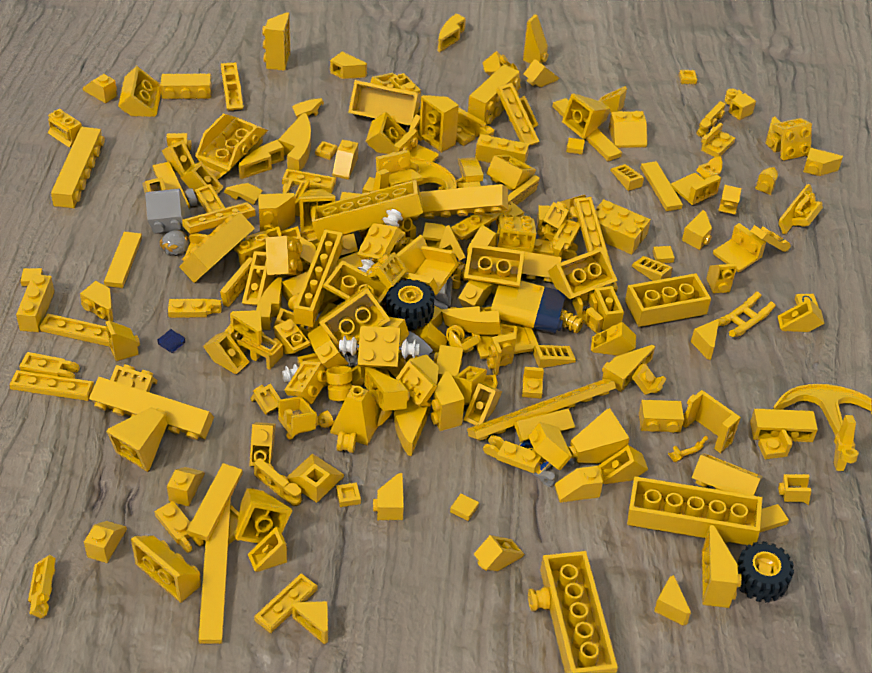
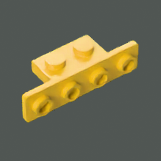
M807 184L779 219V227L782 234H787L793 225L809 226L823 208L822 202L815 201L813 203H806L802 207L801 212L804 213L803 216L794 214L796 206L805 197L804 192L810 191L813 193L811 184Z
M508 204V210H503L501 213L485 212L483 215L473 214L451 228L457 238L467 240L477 233L480 226L489 227L491 222L499 218V214L504 215L510 212L512 206Z

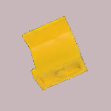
M422 246L421 250L426 258L415 274L405 272L401 280L407 281V279H412L413 281L420 280L421 283L425 282L434 291V296H437L459 264L453 251Z
M703 390L696 395H691L687 401L688 407L684 413L682 426L686 428L695 420L718 436L714 449L722 453L733 443L741 417Z

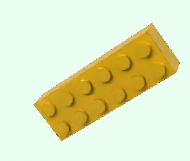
M414 180L312 207V225L317 240H321L325 229L341 232L345 236L354 231H365L373 223L385 225L383 218L388 217L387 210L395 209L399 211L403 219L418 217L423 213V205L417 181Z
M634 476L627 525L706 538L709 526L714 525L723 541L743 545L750 544L752 546L754 542L758 541L760 533L762 497Z
M586 551L543 555L540 572L543 585L549 590L550 613L565 673H617L616 659Z

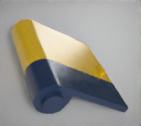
M520 281V287L499 284L491 311L499 310L500 320L556 334V331L561 330L563 320H560L565 295L559 290Z

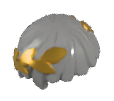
M179 230L166 233L160 240V248L167 255L183 254L187 251L190 244L188 236Z

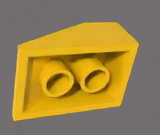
M710 525L702 547L703 605L729 608L732 600L736 599L737 587L740 588L741 574H738V565L714 525Z

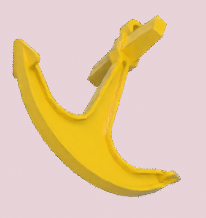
M410 156L411 168L417 170V173L423 176V181H418V185L437 183L445 189L457 188L454 176L446 168L430 160ZM383 169L376 172L374 187L371 192L390 187L388 170Z
M829 384L798 386L788 390L779 398L773 409L784 410L785 407L798 401H809L817 404L822 409L835 434L834 443L836 448L833 463L836 471H844L847 463H855L857 461L858 451L854 449L855 443L853 441L856 421L853 415H845L843 420L839 405L843 403L855 404L871 411L872 414V398L849 388Z

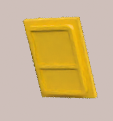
M501 320V324L518 326L514 354L534 351V346L539 345L531 327ZM471 333L472 336H477L480 342L475 345L480 359L489 358L488 347L491 345L492 337L497 335Z

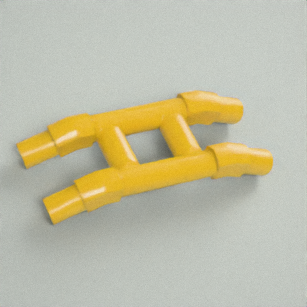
M756 291L742 305L728 315L716 319L719 321L718 327L728 325L732 321L738 327L730 330L729 336H741L759 321L764 320L776 305L770 301L758 314L750 308L762 296ZM744 313L751 319L745 322L738 316Z

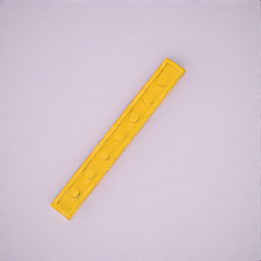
M231 497L205 545L199 644H222Z

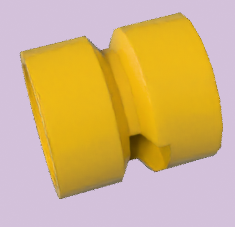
M349 366L331 367L326 370L327 383L330 384L328 386L329 399L344 401L353 386L351 383L353 380L352 368Z

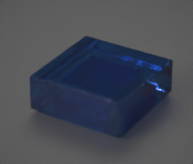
M170 329L157 339L158 345L173 353L185 343V337Z

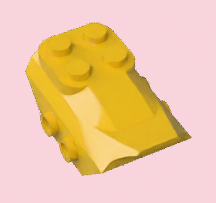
M223 113L203 133L195 156L199 162L202 161L218 180L243 157L256 150L263 143V137L268 130Z

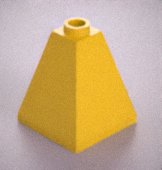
M573 93L570 96L562 123L582 139H586L607 120L611 108L601 101Z
M308 189L299 197L300 231L313 227L312 207L335 202V195L324 189Z
M352 386L330 430L331 434L338 436L339 431H344L346 434L356 433V442L368 446L378 428L377 424L381 413L369 390L361 386Z
M151 407L110 427L106 432L115 452L148 472L168 424L166 420L167 414L160 408L156 410Z
M609 408L571 440L568 448L572 454L571 458H575L578 463H603L629 445V436Z
M247 488L240 505L235 535L236 540L258 544L275 527H279L282 533L292 513V509L264 491Z

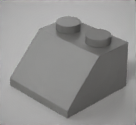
M180 189L146 192L147 220L153 233L186 230L182 226V220L190 218L192 215Z

